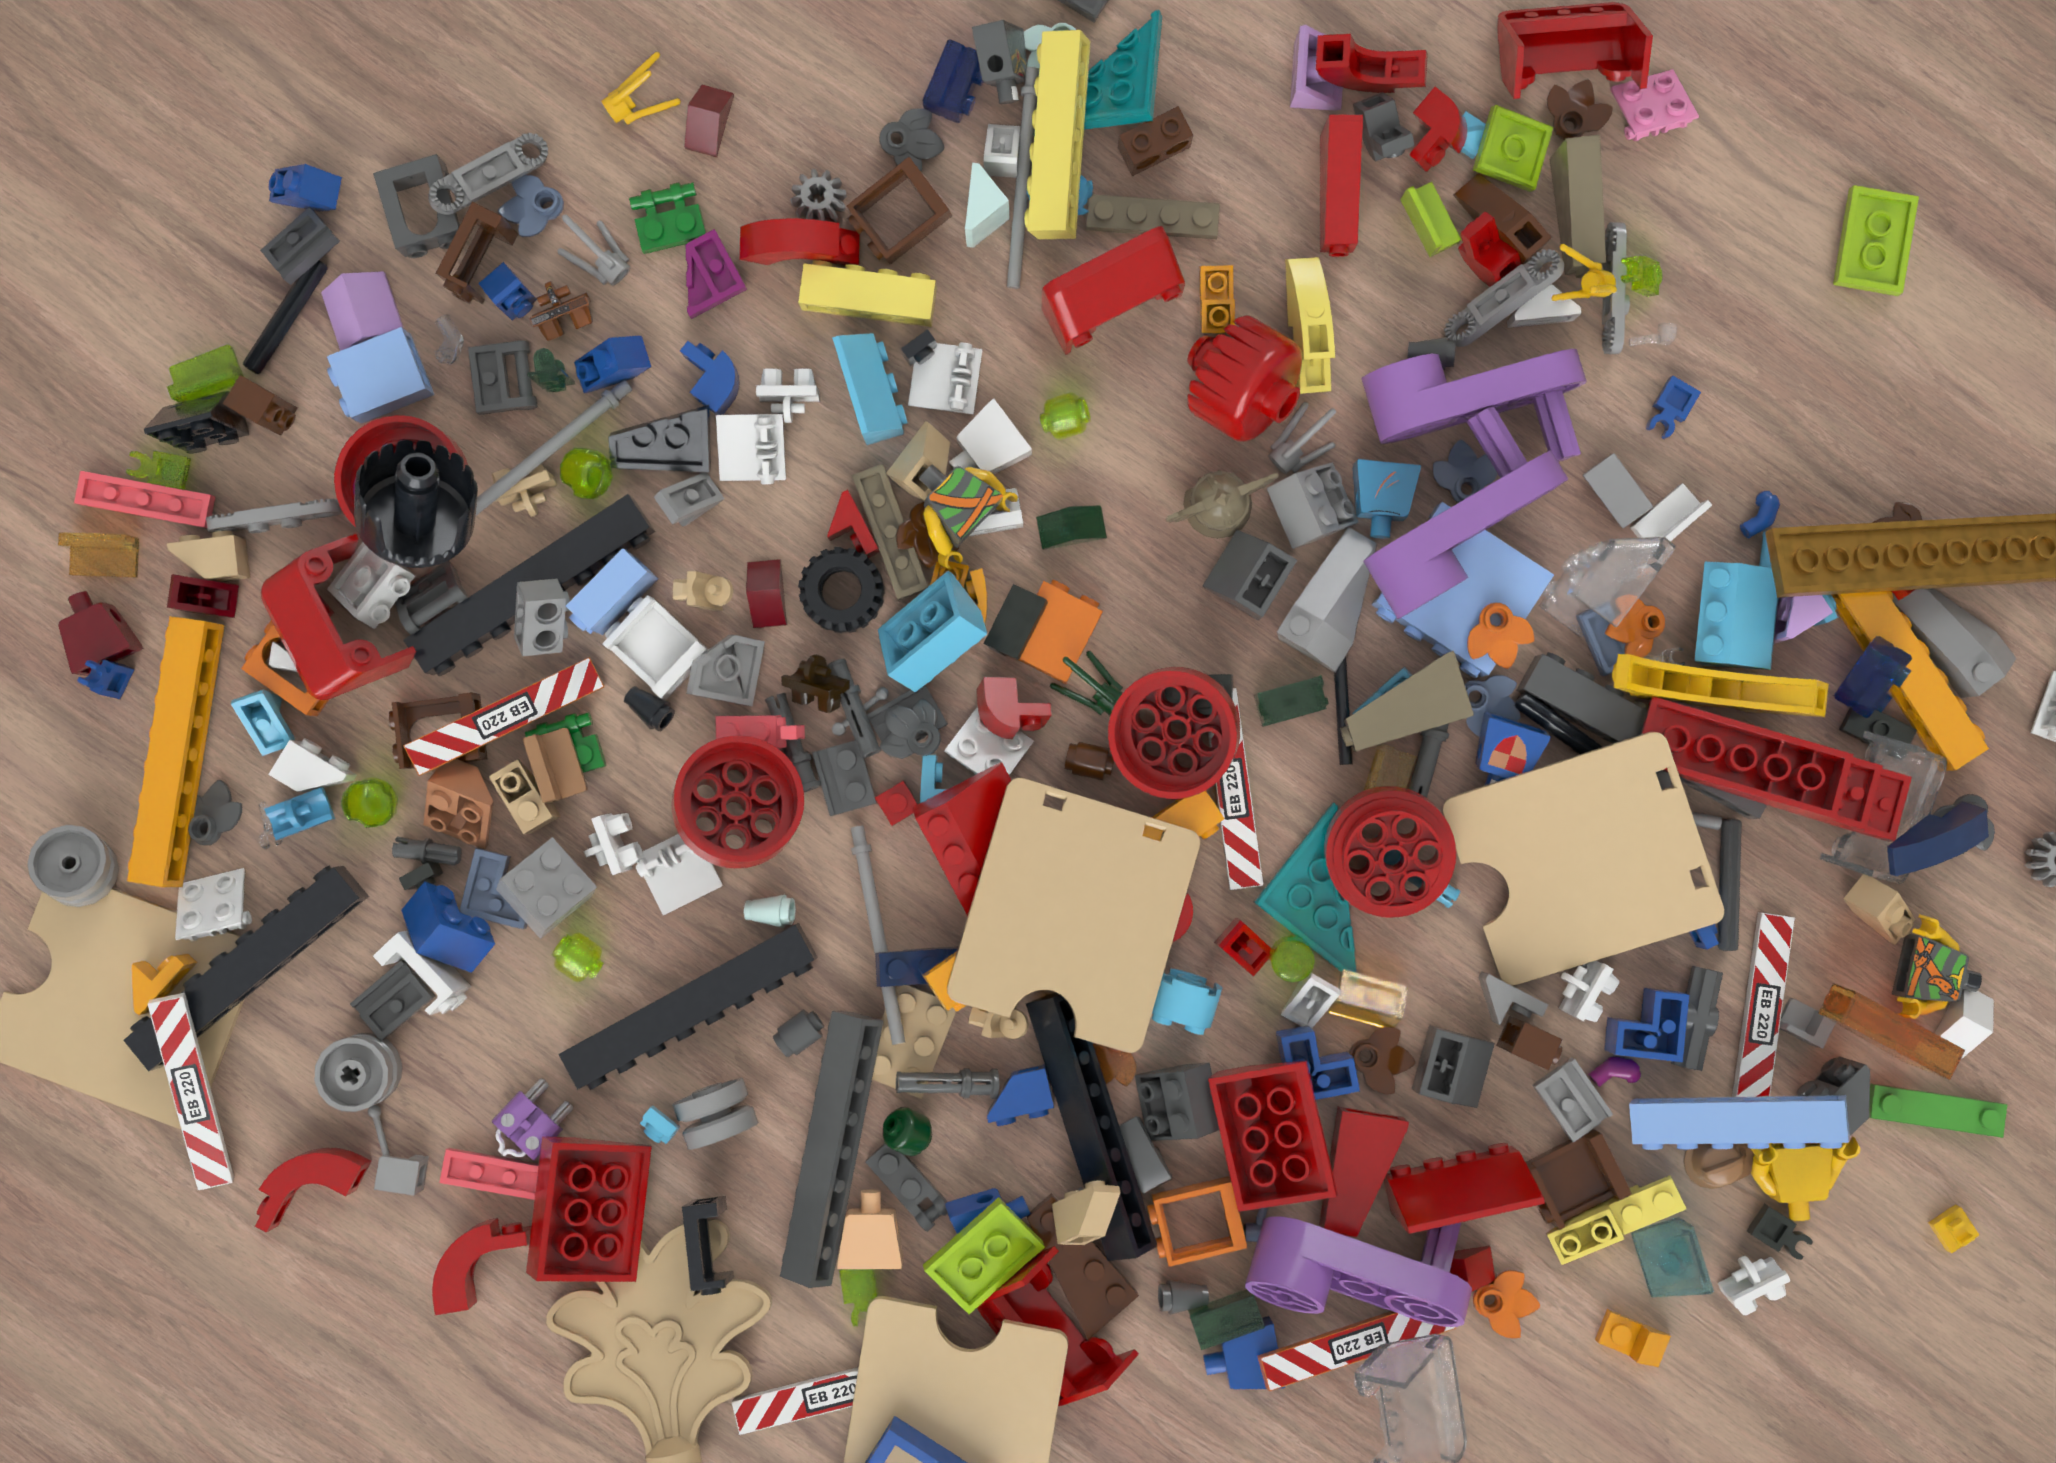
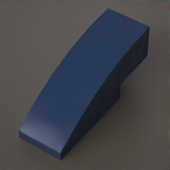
M1962 801L1942 818L1928 814L1887 846L1890 874L1899 876L1916 872L1957 857L1989 837L1987 809Z

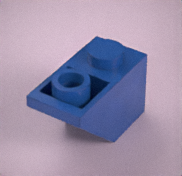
M307 164L275 169L268 184L269 191H271L269 201L302 209L310 207L318 212L336 210L342 177Z
M504 262L478 283L492 302L512 321L516 317L521 318L529 313L533 307L532 303L537 300Z
M642 335L608 338L574 362L576 374L584 393L609 387L623 380L634 379L651 367Z
M1045 1064L1011 1073L999 1092L998 1098L994 1100L987 1112L988 1123L996 1121L997 1126H1003L1016 1122L1015 1117L1028 1114L1029 1118L1032 1119L1049 1114L1048 1109L1054 1108V1102Z

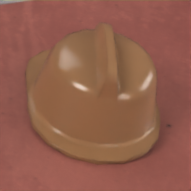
M1747 1143L1733 1144L1731 1149H1713L1712 1144H1698V1148L1689 1149L1685 1152V1172L1691 1181L1700 1187L1709 1189L1724 1187L1751 1174L1755 1154L1748 1148Z

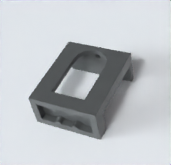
M435 154L373 173L395 249L404 257L409 258L425 256L428 250L438 247L448 249L460 226L457 213L444 215L437 212L438 221L436 227L431 232L424 235L414 234L406 224L397 194L399 191L426 183L431 188L432 184L438 179L449 175L444 161ZM440 189L437 192L436 197L438 201L440 200L444 205L453 203L449 189Z

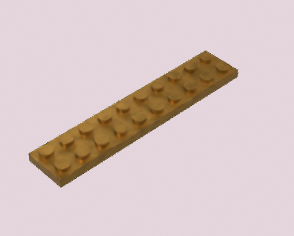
M2056 513L1771 528L1765 532L1777 598L2056 581Z

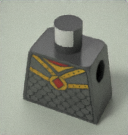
M1005 20L973 26L972 32L983 82L997 87L999 104L1018 102L1016 84L1025 82L1027 68L1023 28Z

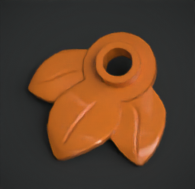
M1623 595L1617 597L1614 601L1619 615L1608 625L1605 634L1616 641L1626 643L1625 654L1644 658L1651 652L1654 638L1663 632L1665 617L1659 608L1651 605L1646 606L1636 596ZM1649 617L1652 619V627L1648 624Z
M1491 603L1481 610L1479 624L1469 632L1467 638L1468 653L1471 659L1480 658L1488 653L1494 663L1509 669L1516 659L1518 644L1523 645L1534 642V633L1529 622L1524 618L1513 616L1512 611L1505 604ZM1492 614L1500 616L1501 622L1498 626L1491 624L1490 617Z
M1508 1270L1500 1273L1493 1283L1477 1289L1473 1296L1475 1309L1482 1316L1489 1319L1491 1328L1499 1335L1512 1339L1521 1337V1327L1518 1318L1525 1317L1540 1308V1303L1533 1294L1522 1288L1525 1275L1519 1271ZM1490 1294L1494 1295V1302L1491 1305H1486L1484 1303L1485 1297Z

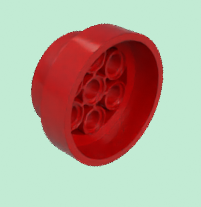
M386 416L364 425L345 443L335 466V493L344 515L356 527L354 520V481L358 468L364 464L365 458L371 452L378 451L379 456L381 447L388 443L393 444V451H395L397 442L400 440H411L415 450L417 441L426 440L431 443L433 452L436 451L437 445H442L448 449L450 459L452 453L459 454L464 459L465 468V465H468L457 443L439 428L427 421L412 416Z
M1165 667L1143 675L1119 697L1109 720V747L1118 769L1135 787L1160 798L1181 799L1192 797L1212 787L1221 779L1233 762L1240 742V720L1231 697L1213 678L1191 668ZM1167 687L1176 688L1181 695L1180 702H1169L1165 697V689ZM1198 699L1208 700L1212 705V713L1208 715L1201 714L1196 708V701ZM1148 708L1155 714V722L1153 724H1147L1141 720V709ZM1173 720H1180L1186 725L1187 733L1185 735H1176L1172 731L1171 722ZM1204 732L1214 733L1218 738V746H1206L1202 741V734ZM1148 741H1155L1160 745V756H1152L1147 752L1146 743ZM1177 754H1189L1193 760V766L1190 768L1180 766L1177 762Z
M750 736L722 737L701 746L682 766L672 794L673 820L684 843L700 858L725 868L753 867L775 857L792 839L800 824L804 810L803 785L793 763L782 751L772 744ZM731 770L741 772L744 776V781L740 783L730 781L727 777V772ZM701 785H708L714 790L715 795L711 798H703L698 794L697 788ZM760 787L768 788L773 798L770 800L760 799L756 794V789ZM736 802L742 806L744 813L739 816L731 815L727 811L726 805ZM700 818H708L713 822L714 829L702 831L698 828L696 821ZM758 820L768 821L772 826V831L761 833L757 830L755 822ZM729 835H736L741 838L743 846L739 849L730 848L725 838Z
M1380 786L1356 794L1346 801L1335 813L1326 832L1324 854L1331 880L1346 901L1367 914L1395 918L1408 916L1425 909L1444 892L1455 869L1456 844L1447 820L1430 800L1407 788ZM1404 818H1410L1415 822L1413 830L1406 834L1399 833L1397 831L1398 822ZM1369 823H1376L1381 828L1380 833L1375 838H1366L1362 835L1363 828ZM1425 845H1432L1436 849L1434 856L1429 860L1418 858V851ZM1390 850H1398L1402 854L1400 861L1394 865L1386 864L1383 861L1384 855ZM1358 854L1366 856L1368 859L1367 864L1362 869L1357 870L1349 866V861L1353 856ZM1417 876L1422 878V885L1418 890L1409 891L1405 889V882L1410 877ZM1384 881L1389 885L1387 892L1380 896L1373 895L1370 892L1371 886L1375 882Z

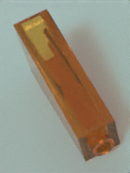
M1834 983L1818 1012L1823 1017L1900 1061L1948 1080L1951 1079L1965 1052V1049L1864 995Z

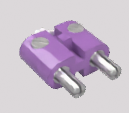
M542 1078L526 1094L519 1091L492 1119V1123L498 1128L495 1135L496 1140L500 1144L498 1151L504 1157L507 1154H512L515 1157H523L527 1154L535 1160L540 1155L542 1136L557 1137L563 1130L559 1123L573 1110V1106L569 1102L564 1101L549 1117L534 1103L549 1086ZM501 1132L515 1142L522 1152H517L513 1149L504 1150L505 1143L501 1138Z

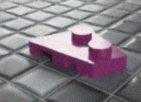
M715 229L685 244L687 261L686 286L688 287L687 313L691 319L747 290Z

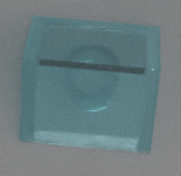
M1677 1217L1635 1230L1631 1233L1651 1297L1706 1295L1714 1292L1694 1226Z

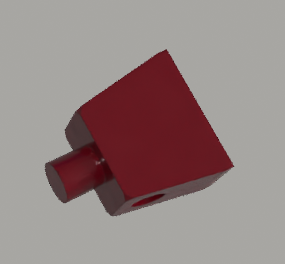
M87 591L73 594L68 598L74 614L61 620L58 627L72 674L88 676L91 672V668L85 665L88 660H92L100 665L104 659L117 662L144 649L114 605L103 602L93 604Z

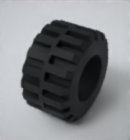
M834 547V550L828 551V549L820 551L821 555L818 557L813 556L809 560L811 562L807 568L804 566L801 572L803 577L802 580H799L798 587L800 588L799 599L804 606L803 609L815 623L835 633L856 632L858 628H865L869 625L868 622L877 617V612L880 607L882 608L884 602L883 594H885V589L880 572L865 554L857 552L856 549ZM842 571L850 572L860 581L861 595L853 606L843 610L834 609L823 598V586L831 575Z

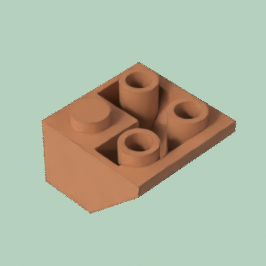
M454 759L435 770L428 780L423 825L437 832L460 839L467 844L485 849L488 845L494 801L478 767Z

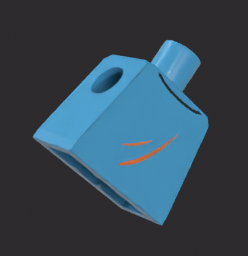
M1358 459L1353 464L1356 516L1372 519L1370 537L1390 538L1391 522L1404 521L1408 517L1421 465Z

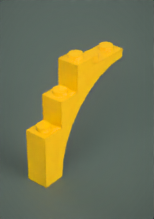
M1618 654L1617 663L1614 664L1612 670L1614 688L1630 692L1631 696L1651 700V697L1654 696L1694 706L1734 708L1754 713L1825 717L1829 684L1820 680L1710 670L1650 660L1631 654Z

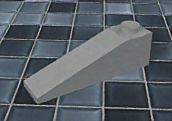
M1348 527L1291 608L1277 631L1278 639L1336 673L1353 645L1370 575L1363 560L1375 553L1377 543Z
M1934 588L1915 589L1910 595L1899 601L1893 594L1894 599L1892 601L1899 612H1903L1909 618L1914 635L1926 644L1930 651V658L1945 673L1949 683L1961 698L1980 696L2004 678L2017 659L1996 631Z

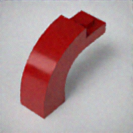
M1351 34L1318 35L1316 70L1324 80L1346 89L1372 93H1395V88L1426 87L1428 61L1426 50L1375 51L1356 44Z
M786 218L757 221L740 227L739 260L763 265H771L779 261L791 259L821 260L843 266L849 264L859 265L860 234L857 231L839 228L840 223L823 220Z
M318 1148L284 1162L267 1176L259 1188V1191L269 1196L264 1198L256 1214L260 1217L254 1227L266 1233L278 1227L295 1193L302 1185H323L345 1197L355 1192L371 1160L346 1149Z
M493 1218L479 1223L457 1238L441 1257L434 1274L432 1298L435 1315L466 1311L475 1305L477 1298L474 1285V1271L480 1257L491 1251L527 1246L530 1243L531 1226L522 1227V1222H515L501 1226L502 1230L500 1231L498 1218Z

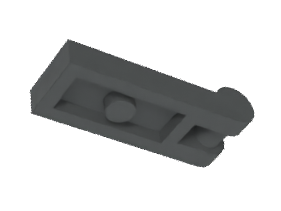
M884 1143L865 1161L925 1231L928 1232L935 1226L934 1221L938 1217L948 1214L945 1206L948 1201L907 1155L890 1149ZM928 1197L933 1205L925 1211L919 1203Z

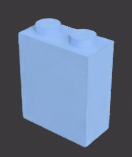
M402 327L327 356L331 366L327 368L328 375L335 387L339 386L343 397L339 399L340 406L347 417H351L361 424L435 395L413 338Z
M623 548L566 605L572 612L569 618L582 631L586 630L589 634L594 631L604 635L627 612L631 604L639 597H642L658 578L635 555Z

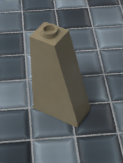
M1600 135L1567 138L1549 159L1560 243L1573 248L1593 262L1601 263L1603 266L1606 263ZM1562 251L1565 275L1576 274V278H1582L1589 271V268Z
M1454 651L1442 655L1344 719L1345 726L1341 727L1340 730L1345 746L1352 745L1353 752L1474 716Z

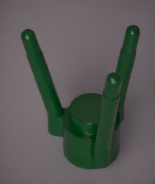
M1087 651L1086 656L1107 683L1104 682L1100 685L1068 657H1064L1063 662L1096 690L1092 698L1097 702L1056 683H1051L1050 688L1092 708L1099 715L1106 712L1111 716L1114 705L1123 693L1121 691L1123 686L1113 679L1091 651Z

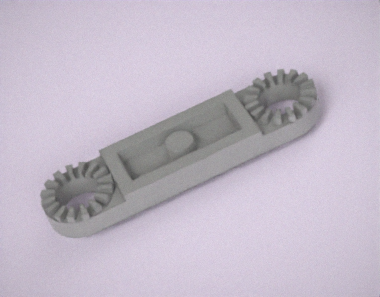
M522 134V136L503 144L456 169L451 174L438 179L429 190L428 200L431 207L440 214H454L469 206L472 202L482 199L541 167L548 155L546 141L537 134ZM528 143L534 144L538 147L540 156L535 159L526 158L521 147ZM440 189H449L454 193L456 200L450 205H444L440 200L438 201L436 197L437 192Z
M1610 222L1606 228L1607 234H1605L1607 238L1605 240L1607 257L1603 270L1609 271L1615 276L1617 290L1615 293L1603 297L1602 325L1605 326L1602 334L1605 337L1602 338V347L1604 354H1620L1624 344L1625 315L1628 314L1630 307L1629 295H1625V288L1630 278L1631 267L1630 263L1626 262V225L1622 222Z
M1544 249L1541 253L1537 252V255L1532 256L1530 261L1524 265H1519L1468 303L1467 308L1458 312L1457 315L1454 314L1452 319L1449 318V323H1446V328H1444L1445 336L1449 340L1456 341L1457 347L1471 344L1555 282L1564 271V261L1554 250L1548 249L1546 251ZM1553 262L1551 264L1552 267H1549L1550 271L1546 270V273L1542 272V274L1539 272L1545 263ZM1469 324L1468 330H1465L1466 333L1462 332V335H1456L1459 327Z
M320 499V503L318 500H313L305 504L298 502L237 511L233 514H226V517H224V514H221V517L220 515L209 516L206 518L208 532L212 533L248 529L249 533H262L269 531V526L281 524L282 528L302 526V521L337 516L341 514L337 499H325V502H323V499Z

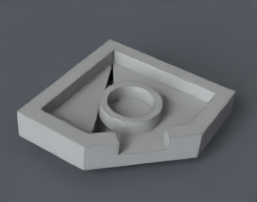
M728 635L693 660L686 694L753 706L765 641L738 635Z

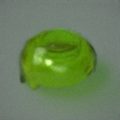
M574 447L564 455L560 464L561 482L572 488L574 496L583 499H598L608 490L613 479L610 461L602 452L595 449Z
M376 777L357 780L350 784L342 794L341 807L347 820L357 821L363 824L365 828L385 825L397 812L398 797L388 782Z

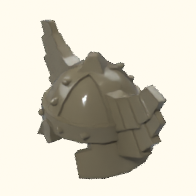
M1221 470L1207 473L1203 478H1198V483L1194 488L1186 490L1183 503L1184 509L1167 516L1166 521L1176 523L1187 519L1193 529L1206 537L1216 539L1230 537L1234 535L1236 530L1240 531L1250 518L1252 509L1250 494L1274 482L1278 478V474L1274 473L1244 484L1234 473Z

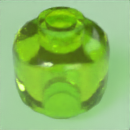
M1073 392L1046 400L1044 403V413L1039 415L1044 432H1051L1052 436L1057 440L1066 439L1085 432L1087 423L1091 422L1089 408L1084 397L1079 398Z
M579 932L571 936L568 934L564 935L551 954L555 958L554 967L575 982H581L587 976L593 979L604 964L600 960L602 948Z
M1292 935L1282 937L1274 943L1270 950L1269 959L1271 967L1276 975L1284 981L1292 983L1302 981L1309 976L1314 968V953L1308 943L1300 937Z

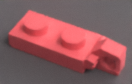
M782 715L715 716L716 739L727 736H750L766 741L778 749L787 747L786 740L805 739V725H786V717H782Z

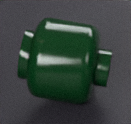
M900 1107L891 1112L885 1119L882 1136L884 1143L890 1149L904 1155L915 1156L925 1150L931 1143L932 1126L930 1120L925 1115L910 1108Z

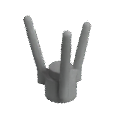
M568 215L562 216V220L599 257L595 262L598 269L562 248L558 249V254L595 276L603 285L607 282L612 286L619 283L630 271V266L627 264L629 258L620 250L604 223L598 221L597 226L614 253H611L609 250L603 252Z
M1304 402L1300 406L1279 439L1270 446L1273 451L1268 457L1282 473L1287 474L1290 470L1296 473L1302 466L1335 447V443L1330 442L1305 457L1299 458L1303 455L1300 447L1335 415L1336 410L1334 408L1322 416L1295 443L1292 440L1285 443L1309 405L1307 402Z

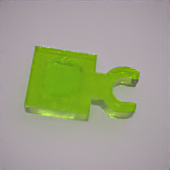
M1647 256L1621 258V263L1627 267V275L1621 276L1623 283L1632 282L1631 290L1643 296L1659 295V284H1661L1663 278L1660 262Z
M154 451L151 460L149 456L141 452H130L129 456L139 459L141 466L137 470L126 469L128 475L136 478L148 476L147 483L185 490L191 458Z
M874 1269L839 1270L844 1304L854 1303L855 1306L851 1313V1322L854 1327L859 1324L858 1314L863 1311L867 1312L870 1304L869 1300H873L878 1296Z

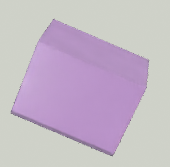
M1307 25L1300 26L1294 42L1290 108L1341 110L1343 87L1327 82L1316 70L1318 35L1325 34Z
M384 271L342 273L321 292L340 351L397 328H403Z
M1823 596L1779 597L1774 644L1796 637L1832 614L1833 611Z

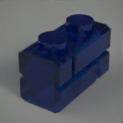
M951 39L947 40L923 97L924 109L955 123H960L963 115H970L976 97L972 96L976 84L982 86L984 83L975 49L965 47L963 44Z
M1876 636L1833 696L1844 705L1852 707V710L1865 718H1869L1875 710L1882 713L1894 697L1888 693L1892 686L1895 684L1901 687L1912 672V670L1907 668V665L1913 658L1902 649L1894 647L1892 643L1881 636Z

